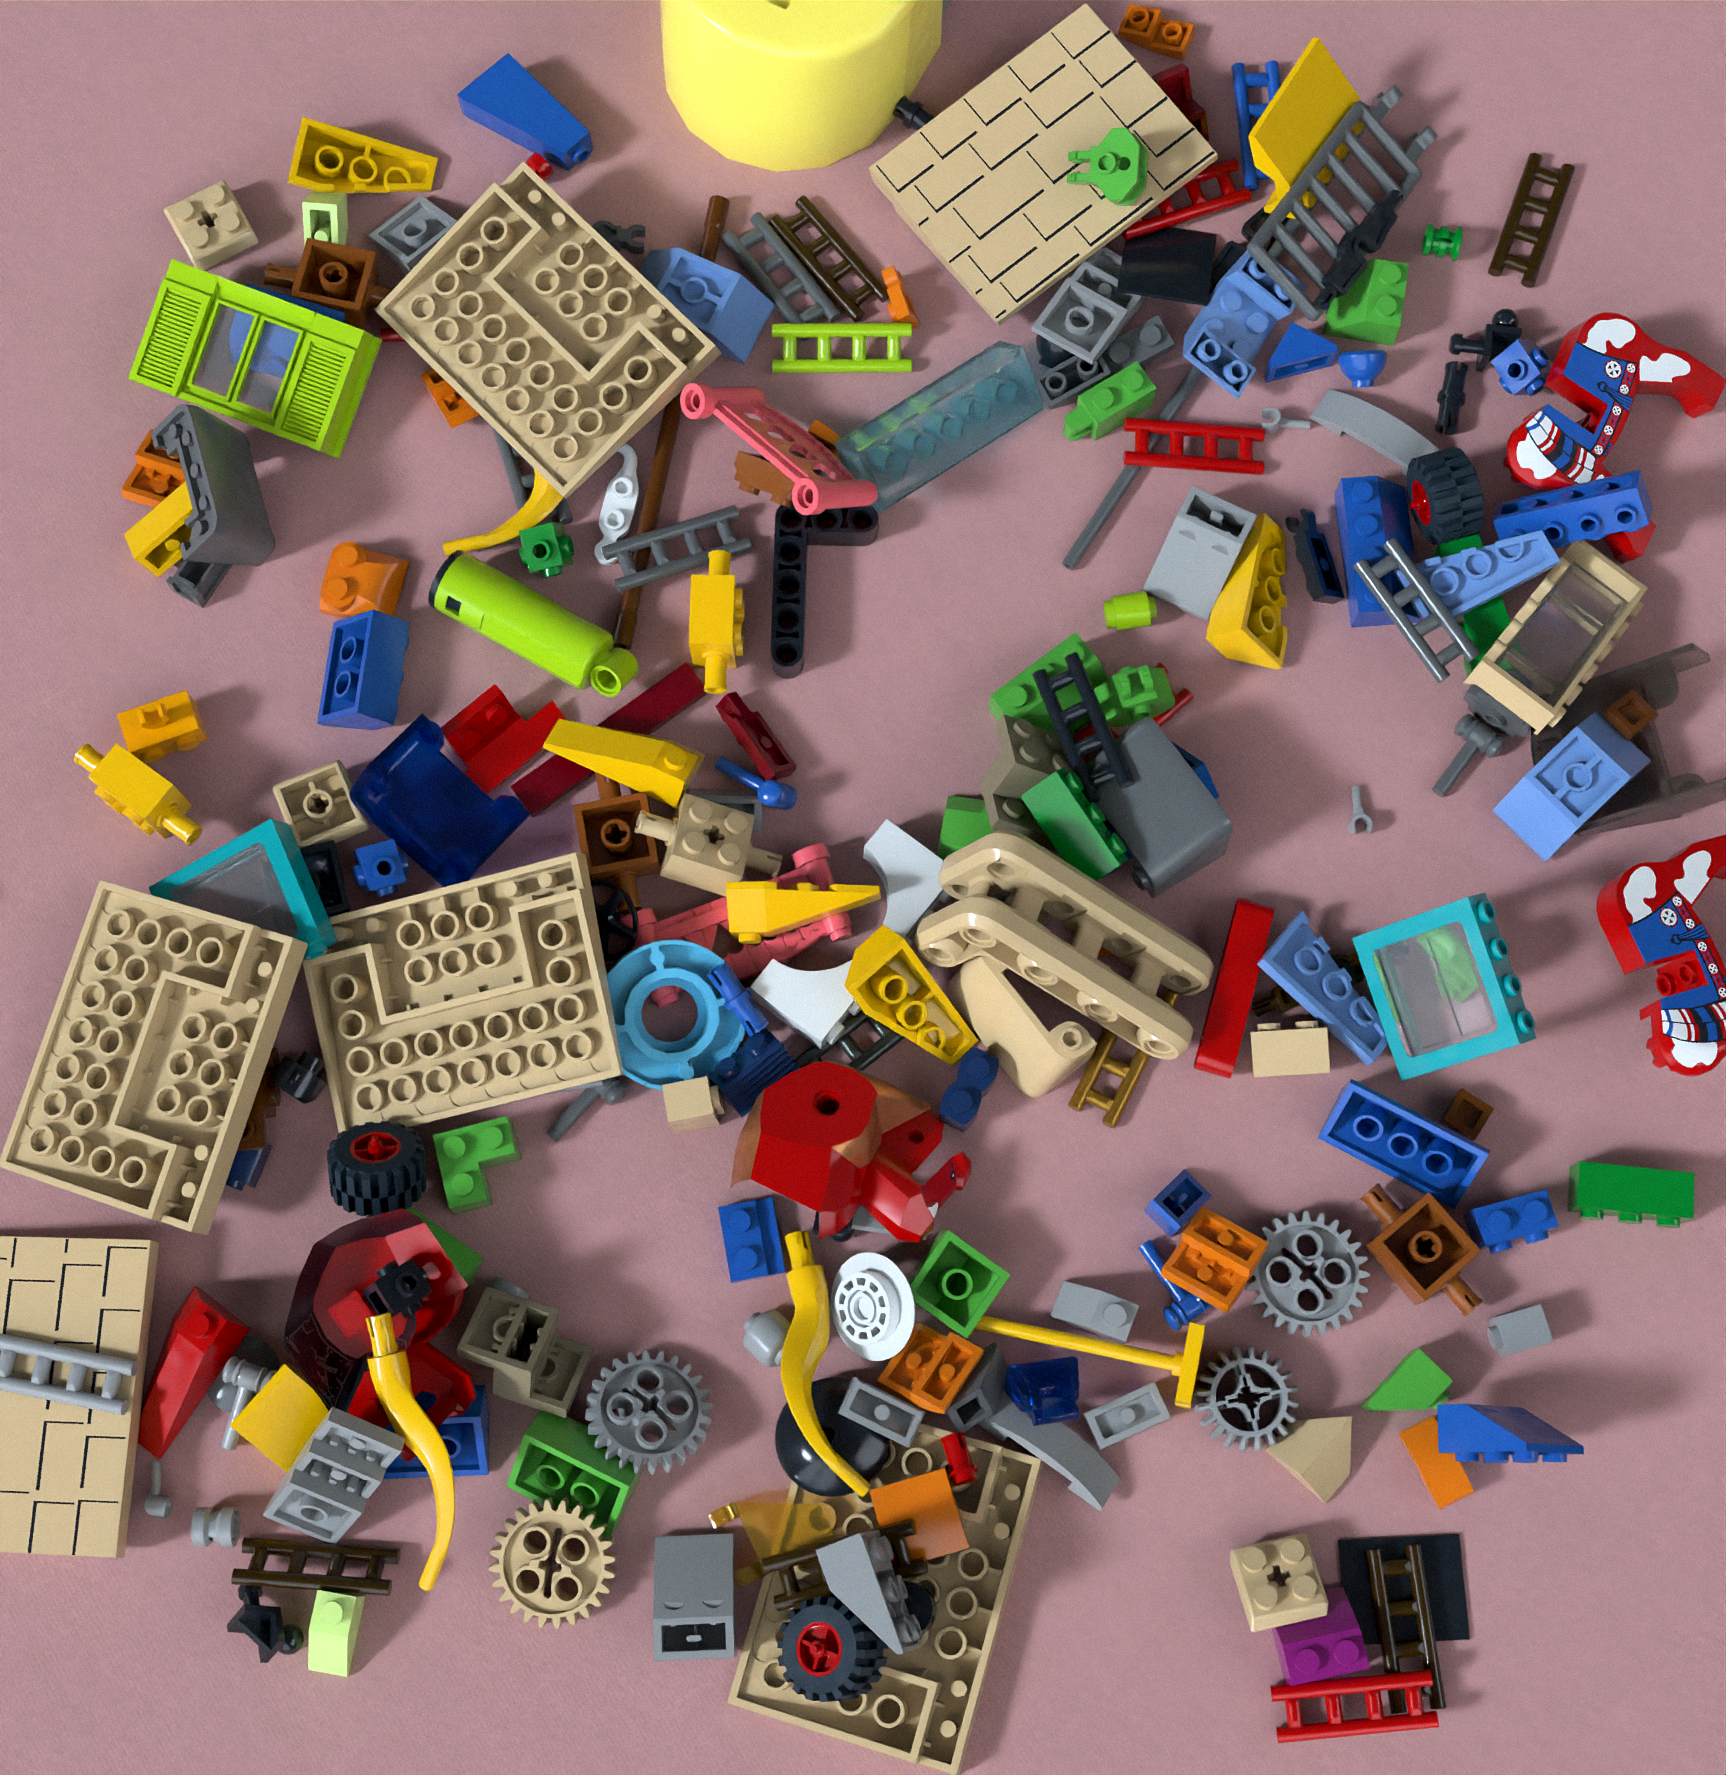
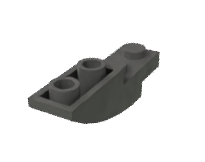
M1159 315L1117 337L1093 364L1075 355L1033 378V381L1049 409H1056L1076 403L1079 395L1136 361L1146 371L1145 365L1176 349L1175 343Z

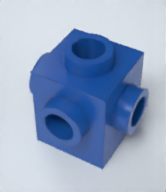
M1517 339L1491 361L1501 376L1499 378L1501 386L1514 396H1534L1546 387L1544 384L1551 370V358L1532 339Z
M394 839L361 847L353 851L357 864L352 866L354 879L358 887L363 886L365 894L375 891L378 898L399 892L397 885L406 882L405 874L409 873V867L404 853H398ZM378 865L383 867L384 875L378 872Z

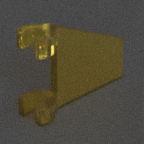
M732 1502L707 1514L714 1529L740 1518L756 1552L757 1562L733 1573L739 1588L770 1574L764 1572L762 1558L836 1539L821 1504Z

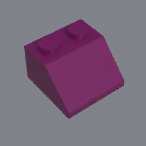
M1343 1586L1325 1589L1329 1602L1326 1616L1272 1628L1286 1684L1294 1686L1370 1668L1361 1630Z

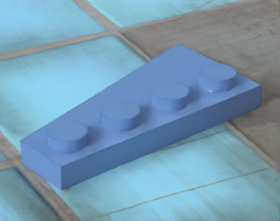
M1540 530L1500 540L1492 545L1461 550L1457 554L1426 559L1422 563L1415 564V566L1456 619L1557 566L1560 559L1544 532ZM1396 567L1393 573L1404 589L1410 585V582L1399 567ZM1420 596L1410 601L1421 620L1432 613Z
M1302 910L1292 919L1257 965L1368 1066L1378 1058L1388 1044L1379 1015L1365 996L1360 997L1350 982L1353 979L1344 967L1341 970L1327 952L1330 950V947L1322 936L1316 937L1307 924L1310 922L1309 918Z

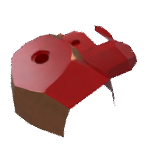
M822 1061L814 1062L789 1073L765 1088L758 1095L738 1139L730 1189L740 1181L751 1179L819 1212V1239L836 1234L847 1226L861 1205L897 1240L919 1243L933 1230L936 1212L955 1190H963L971 1175L972 1168L970 1159L962 1151L952 1156L925 1184L917 1183L911 1174L918 1169L942 1141L944 1124L943 1121L932 1113V1106L882 1079L841 1062Z

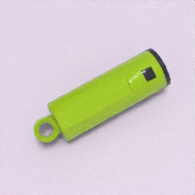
M463 550L455 551L444 561L432 582L428 597V603L431 607L578 690H586L593 686L601 695L614 697L638 673L639 666L637 660L629 651L622 648L613 649L614 639L610 632Z

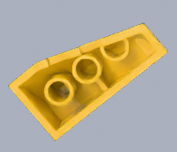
M563 719L557 721L543 745L544 749L634 790L646 792L648 796L674 808L678 807L705 757V754L672 739Z

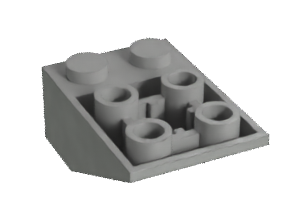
M1192 485L1142 591L1146 590L1147 594L1207 621L1254 526L1257 515Z
M879 1530L860 1532L816 1550L829 1590L897 1655L921 1647L918 1640L922 1638L921 1627L914 1614L909 1615L904 1599L908 1598L907 1589L900 1575L895 1576L890 1560L894 1558L886 1536L881 1537Z
M733 1533L655 1537L654 1661L732 1658L737 1656Z

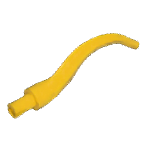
M534 469L533 491L528 501L514 516L488 533L443 542L445 556H450L457 550L469 552L514 539L520 536L519 531L532 528L552 513L564 497Z
M792 1232L785 1236L792 1270L786 1276L795 1313L781 1355V1379L784 1393L801 1432L815 1452L860 1497H863L870 1490L871 1485L834 1451L822 1430L814 1409L811 1395L812 1379L828 1347L830 1337V1306L823 1266L815 1265L810 1246L809 1232Z
M391 1312L365 1318L374 1355L368 1358L367 1362L377 1396L397 1435L406 1438L404 1443L418 1456L432 1481L437 1516L436 1539L418 1583L420 1588L430 1591L434 1588L446 1558L454 1528V1475L450 1456L442 1437L427 1414L414 1399L411 1390L407 1353L405 1349L398 1350Z

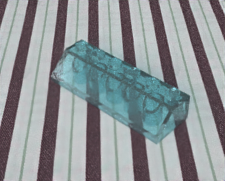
M998 341L834 444L841 462L855 479H867L875 483L878 488V497L871 505L877 512L881 513L1045 408L1024 347Z

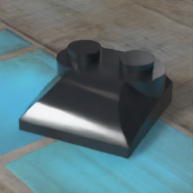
M330 840L300 848L328 918L351 911L335 841ZM268 857L262 858L276 927L279 931L287 929L297 931L296 922Z

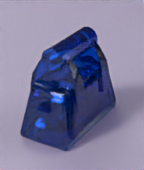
M1070 1356L1008 1366L1004 1391L1021 1412L1027 1413L1032 1420L1033 1426L1079 1420L1080 1413L1076 1404L1080 1386L1078 1358Z

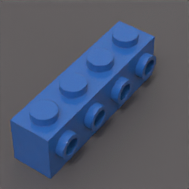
M1637 470L1498 502L1493 523L1499 540L1542 530L1552 547L1562 548L1575 541L1584 539L1598 540L1607 534L1621 531H1638L1644 526L1649 525L1652 504L1642 472Z

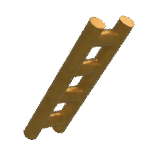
M1166 990L1161 1000L1168 1003L1174 1009L1179 996L1174 992ZM1105 1029L1068 1106L1078 1112H1082L1086 1102L1106 1111L1102 1123L1115 1129L1151 1055L1138 1048L1130 1065L1109 1056L1118 1036ZM1102 1069L1122 1078L1114 1098L1093 1089Z

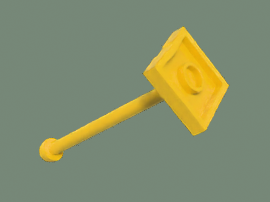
M987 1315L982 1316L970 1334L973 1335L974 1330L978 1329L1171 1370L1172 1375L1179 1376L1175 1407L1190 1410L1204 1340L1205 1325L1190 1322L1184 1353L1176 1351L1175 1355Z

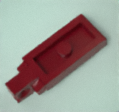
M736 691L727 693L715 706L723 722L729 727L736 737L738 744L743 747L756 766L757 771L765 780L776 781L789 777L797 769L796 764L758 711H750Z

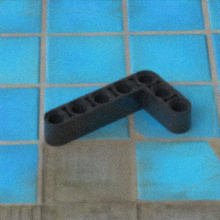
M793 502L791 507L780 505L777 509L774 534L771 660L774 672L781 678H794L801 673L804 667L808 545L867 546L872 544L877 539L879 533L878 512L873 506L825 509L822 513L816 515L800 514L795 509ZM789 519H796L800 522L798 526L793 528L783 525ZM823 520H832L836 523L831 528L819 526V523ZM864 520L871 523V526L867 529H859L854 524ZM788 552H795L799 555L798 559L794 561H786L782 556ZM788 585L799 589L792 595H786L781 592L782 588ZM785 619H793L797 622V625L791 629H785L779 624ZM787 652L796 655V659L791 663H783L778 658Z

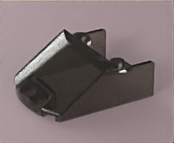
M1689 643L1591 678L1586 684L1578 683L1583 688L1569 706L1565 703L1562 705L1567 711L1553 728L1547 724L1538 735L1534 734L1536 729L1531 728L1533 765L1535 766L1586 718L1597 710L1603 715L1607 708L1632 689L1655 711L1669 706L1677 699L1679 694V682L1676 674L1710 662L1709 654L1696 644ZM1547 694V695L1541 696L1540 698H1542L1544 701H1546V700L1548 699L1549 695ZM1654 721L1630 740L1651 762L1625 787H1622L1574 834L1584 836L1682 818L1681 814L1726 800V777L1709 783L1701 776L1693 773H1686L1671 778Z

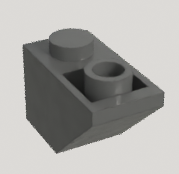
M995 1342L983 1348L984 1354L945 1412L958 1432H965L993 1415L1011 1371Z

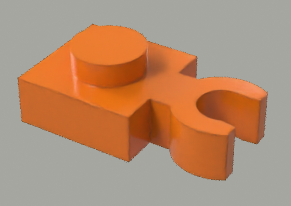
M894 265L882 270L881 273L888 287L887 293L891 301L887 304V309L894 323H912V330L921 326L910 295L906 292L901 273L896 271Z

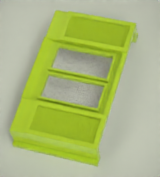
M171 259L165 279L163 278L128 379L340 459L382 339L362 329Z

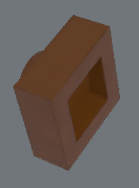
M1634 689L1607 708L1603 714L1628 741L1653 723L1659 715Z
M1461 1088L1439 1122L1467 1139L1474 1141L1494 1108Z

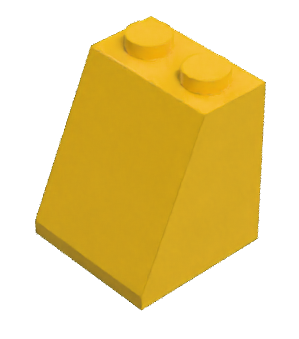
M284 1364L231 1422L230 1426L287 1473L329 1410L299 1368Z

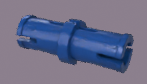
M724 961L707 973V977L724 998V1006L728 1011H733L749 1036H753L755 1032L758 1033L769 1024V1021L750 997L752 992L748 987H743L727 961Z

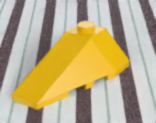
M302 117L287 183L320 193L430 192L438 158Z
M1266 513L1258 516L1212 608L1206 640L1227 659L1277 670L1282 668L1288 640L1287 627L1281 626V608L1287 607V596L1282 594L1280 587V576L1286 573L1285 532Z
M726 882L729 932L733 938H739V943H761V937H772L880 900V886L833 884L827 886V891H819V886L811 885V883H797V885L790 886L789 890H782L781 886H777V882Z
M882 925L855 949L844 987L866 1015L879 1021L951 1066L979 1041L903 937Z

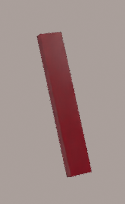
M686 662L596 726L650 735L708 693L704 691V684ZM555 754L511 785L510 788L533 818L594 775L595 771Z

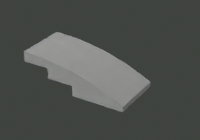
M420 195L368 236L389 260L407 275L451 229L457 220Z
M1103 246L1090 256L1087 261L1082 262L1071 278H1066L1033 324L1031 331L1086 362L1093 364L1121 333L1147 297L1117 292L1122 256Z
M332 1407L284 1476L265 1508L263 1516L324 1542L336 1544L363 1513L367 1499L382 1483L386 1469L401 1453L406 1438Z

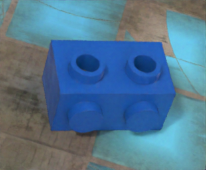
M1546 1189L1475 1208L1463 1215L1471 1240L1480 1250L1489 1248L1490 1254L1513 1248L1511 1242L1525 1238L1526 1243L1531 1244L1548 1239V1231L1558 1227Z

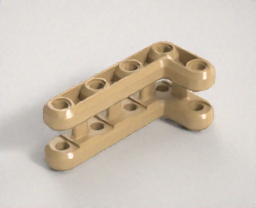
M1008 829L997 830L948 855L944 859L938 874V881L941 888L947 894L960 901L925 917L920 922L914 937V943L922 958L934 965L953 967L976 956L990 957L1153 1057L1170 1060L1188 1051L1194 1031L1189 1020L1172 1009L1168 1003L1156 997L1159 983L1186 996L1196 995L1209 986L1214 965L1207 952L1019 832ZM1000 892L1016 894L1011 907L992 896ZM1041 909L1061 920L1062 924L1076 932L1071 945L1052 934L1048 928L1037 922ZM1101 946L1135 969L1131 982L1111 971L1110 967L1097 960Z

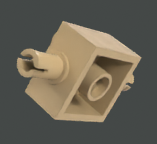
M685 793L675 810L672 820L641 810L636 822L635 833H641L665 841L666 848L659 876L727 897L726 882H740L745 867L776 877L781 866L782 855L752 846L750 839L755 815Z

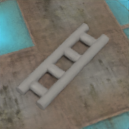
M0 1333L1 1391L118 1415L126 1414L129 1402L126 1399L117 1398L123 1374L135 1376L139 1367L138 1361ZM17 1353L36 1357L31 1380L11 1376ZM52 1360L72 1364L66 1387L46 1383ZM87 1367L107 1371L101 1394L82 1391Z

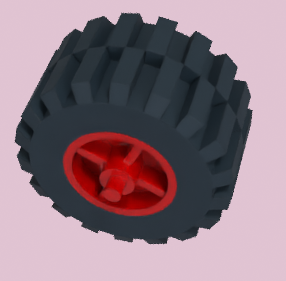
M1451 447L1411 459V462L1408 464L1406 478L1408 500L1415 522L1430 544L1439 545L1479 533L1484 520L1483 493L1475 468L1463 450Z
M373 1121L365 1122L364 1125L349 1127V1131H342L337 1135V1139L332 1140L329 1144L327 1163L331 1197H334V1202L337 1206H343V1210L349 1213L356 1212L357 1215L364 1217L366 1215L374 1216L399 1209L406 1210L412 1206V1202H418L422 1198V1193L425 1192L427 1187L425 1149L421 1136L416 1135V1131L412 1128H405V1125L400 1123L391 1124L390 1121H381L380 1123H373Z
M836 1596L814 1597V1599H806L799 1603L800 1608H793L788 1614L791 1621L783 1622L780 1629L784 1633L783 1639H778L777 1648L782 1649V1656L778 1657L779 1666H785L787 1670L783 1674L786 1682H795L792 1689L798 1695L806 1694L805 1699L820 1702L854 1700L859 1698L860 1694H867L871 1691L872 1686L870 1683H878L882 1677V1674L878 1671L879 1668L886 1667L888 1658L883 1657V1649H889L888 1645Z

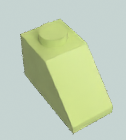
M311 191L302 201L304 244H306L307 238L346 245L348 231L346 193Z
M317 1590L309 1627L308 1670L345 1677L349 1676L365 1601L364 1595Z

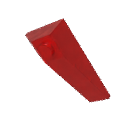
M197 1286L193 1288L172 1319L141 1407L137 1442L158 1459L163 1457L227 1361L232 1357L251 1329Z

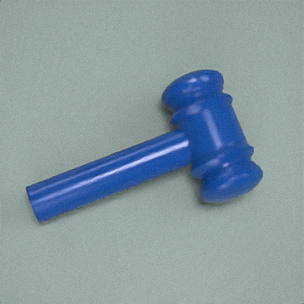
M723 756L719 757L715 763V769L756 791L760 802L764 805L788 810L797 801V793L790 785L774 780H765Z
M1148 1240L1138 1248L1175 1300V1302L1171 1303L1170 1307L1163 1308L1164 1319L1172 1329L1179 1331L1183 1325H1188L1190 1321L1202 1313H1206L1207 1308L1214 1307L1161 1276V1270L1166 1261L1151 1240Z

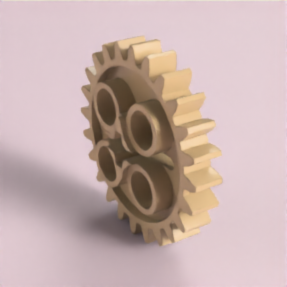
M549 1496L544 1502V1507L541 1509L539 1503L536 1500H532L529 1503L530 1514L522 1507H519L515 1511L517 1521L507 1518L503 1522L505 1529L509 1533L499 1531L494 1537L502 1546L493 1547L489 1552L490 1555L499 1559V1561L492 1563L489 1567V1571L500 1573V1577L492 1583V1587L504 1586L506 1591L501 1595L499 1601L503 1602L509 1599L514 1601L510 1610L511 1614H514L520 1608L525 1610L524 1623H527L535 1615L538 1616L539 1628L545 1625L548 1618H552L555 1629H559L562 1625L563 1617H566L571 1626H573L578 1621L577 1612L587 1619L592 1613L590 1604L600 1607L604 1602L598 1592L609 1594L613 1587L604 1579L614 1578L617 1574V1570L607 1566V1564L616 1561L618 1554L607 1552L606 1550L613 1544L615 1539L614 1537L602 1538L601 1534L608 1525L603 1523L595 1527L592 1522L597 1512L593 1511L585 1517L581 1514L583 1510L582 1502L571 1510L569 1509L567 1497H564L559 1506L555 1507L552 1497ZM556 1528H561L562 1537L555 1559L556 1563L560 1565L553 1573L551 1596L547 1597L545 1595V1587L551 1570V1562L547 1561L555 1548ZM537 1530L542 1532L546 1537L547 1545L543 1548L535 1547L529 1540L530 1531ZM570 1538L580 1539L584 1543L585 1553L582 1555L573 1554L567 1547V1540ZM522 1571H534L539 1577L540 1584L535 1587L527 1585L523 1581ZM563 1577L574 1579L578 1585V1592L575 1594L566 1593L561 1588L560 1579Z

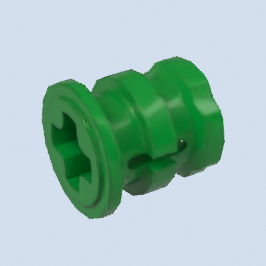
M1427 224L1422 242V255L1428 256L1429 253H1435V257L1438 258L1450 255L1451 260L1456 261L1462 243V226H1457L1455 231L1449 230L1448 226H1441L1440 229H1436L1432 224Z

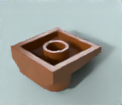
M738 451L734 466L737 469L734 480L740 482L738 488L755 495H759L760 490L772 494L770 501L791 507L793 502L792 490L795 485L792 479L787 477L763 455Z

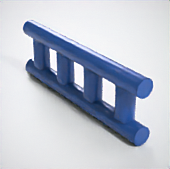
M1269 61L1265 64L1266 73L1246 74L1244 63H1235L1231 66L1245 188H1248L1249 191H1255L1259 188L1258 179L1270 178L1255 167L1248 135L1252 130L1251 118L1261 117L1281 86L1279 64L1277 61ZM1268 87L1269 103L1249 104L1247 88Z

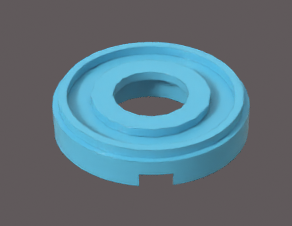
M662 939L651 941L632 949L610 968L607 973V980L622 1067L626 1076L646 1087L662 1090V1085L708 1077L709 1072L714 1071L722 1059L731 1057L732 1053L736 1052L740 1041L743 1040L745 1028L733 1011L726 1009L724 998L707 977L709 971L724 962L721 957L709 949L689 941ZM674 985L685 989L693 997L697 1006V1019L694 1028L687 1036L677 1041L664 1042L655 1039L646 1031L642 1023L641 1009L645 999L653 990L662 986Z

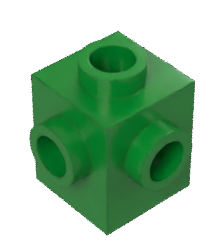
M550 522L519 531L523 546L520 547V557L523 565L529 569V573H542L543 578H549L563 574L562 567L573 565L571 556L574 555V545L571 537L565 534L563 523Z

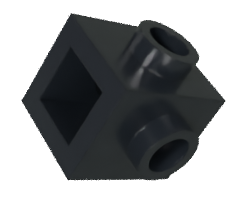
M411 1258L400 1266L394 1260L375 1272L379 1279L362 1291L376 1315L391 1312V1318L401 1313L406 1319L425 1306L421 1299L431 1293L432 1289L429 1286V1278L424 1269L416 1265Z

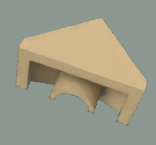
M1352 1416L1296 1420L1293 1424L1287 1423L1285 1428L1288 1434L1285 1437L1277 1435L1275 1437L1276 1445H1268L1265 1451L1323 1503H1326L1350 1475Z

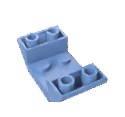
M679 247L651 250L639 271L707 338L711 339L722 353L720 355L745 365L775 305L744 276Z
M1248 250L1219 280L1208 298L1207 306L1202 307L1185 334L1183 357L1236 399L1241 396L1257 370L1251 363L1276 322L1290 315L1296 306L1250 255ZM1278 263L1304 292L1308 286Z
M1597 710L1577 725L1539 761L1499 802L1492 812L1546 862L1611 797L1639 774L1651 760L1631 741H1628Z

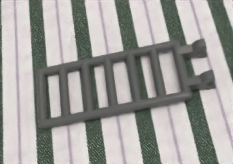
M1395 84L1390 86L1385 94L1382 91L1377 93L1369 108L1362 101H1357L1352 105L1247 245L1250 255L1310 321L1318 320L1325 310L1318 307L1320 304L1316 305L1315 301L1312 302L1266 251L1264 246L1273 235L1320 288L1321 292L1325 287L1322 285L1321 280L1326 273L1281 223L1291 212L1333 261L1336 260L1337 242L1299 199L1308 188L1345 232L1358 226V223L1318 179L1317 175L1326 166L1366 213L1370 211L1373 205L1377 204L1334 154L1341 143L1348 148L1387 195H1389L1391 190L1401 192L1399 195L1402 194L1404 198L1394 212L1398 211L1422 178V171L1415 162L1438 135L1429 125L1419 135L1417 132L1411 134L1406 142L1407 145L1403 149L1383 126L1381 120L1403 96V93ZM1358 120L1363 123L1405 172L1406 177L1400 185L1393 180L1351 131ZM1359 247L1360 252L1365 256L1367 252Z

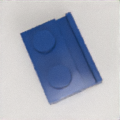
M772 1197L718 1207L731 1283L786 1274Z

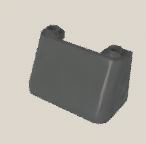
M178 405L151 432L155 449L166 450L168 456L179 457L193 508V513L185 519L186 527H192L189 542L183 541L180 544L184 561L259 566L274 550L275 537L267 516L250 452L249 441L241 430L204 409L194 405Z
M1146 716L1134 723L1115 739L1134 783L1127 788L1120 789L1115 779L1097 788L1100 801L1095 804L1101 809L1106 822L1115 834L1120 837L1127 850L1133 856L1134 870L1131 872L1135 884L1142 891L1146 889L1150 896L1155 898L1225 855L1232 834V825L1223 808L1154 719ZM1104 750L1100 751L1086 763L1090 775L1110 765Z

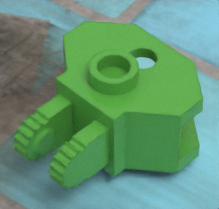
M1126 127L1112 128L1098 146H1091L1089 151L1068 152V161L1090 162V173L1074 172L1067 174V183L1094 185L1100 188L1107 199L1117 206H1132L1146 188L1148 151L1137 135L1131 133Z
M1147 664L1138 668L1137 666L1124 667L1115 675H1112L1110 680L1094 689L1110 727H1124L1134 724L1146 716L1154 718L1175 706V699L1164 668H1149Z

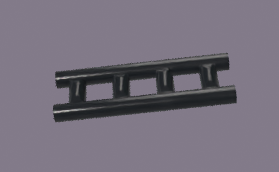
M1074 652L1065 657L1069 669L1049 678L1046 669L1038 670L1032 676L1072 771L1079 777L1084 786L1083 794L1089 803H1097L1100 801L1097 788L1115 779L1120 789L1127 788L1134 782L1080 656L1077 652ZM1075 682L1082 701L1062 710L1055 692ZM1089 715L1096 733L1076 743L1069 724ZM1103 747L1110 765L1090 775L1082 756Z

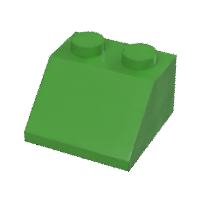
M1376 258L1366 260L1368 267L1354 281L1345 295L1334 298L1329 305L1323 335L1392 346L1401 326L1409 264Z
M941 1229L907 1277V1280L911 1286L915 1304L967 1339L1010 1277V1274L951 1231Z

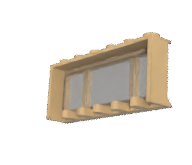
M1584 540L1575 541L1559 558V564L1549 571L1463 682L1465 684L1478 685L1536 729L1534 732L1536 735L1547 724L1553 728L1567 711L1562 705L1565 703L1569 706L1583 689L1578 683L1586 684L1598 669L1594 661L1596 660L1601 663L1614 647L1609 641L1613 640L1616 642L1628 628L1629 624L1624 620L1627 619L1631 622L1644 606L1639 600L1648 588Z

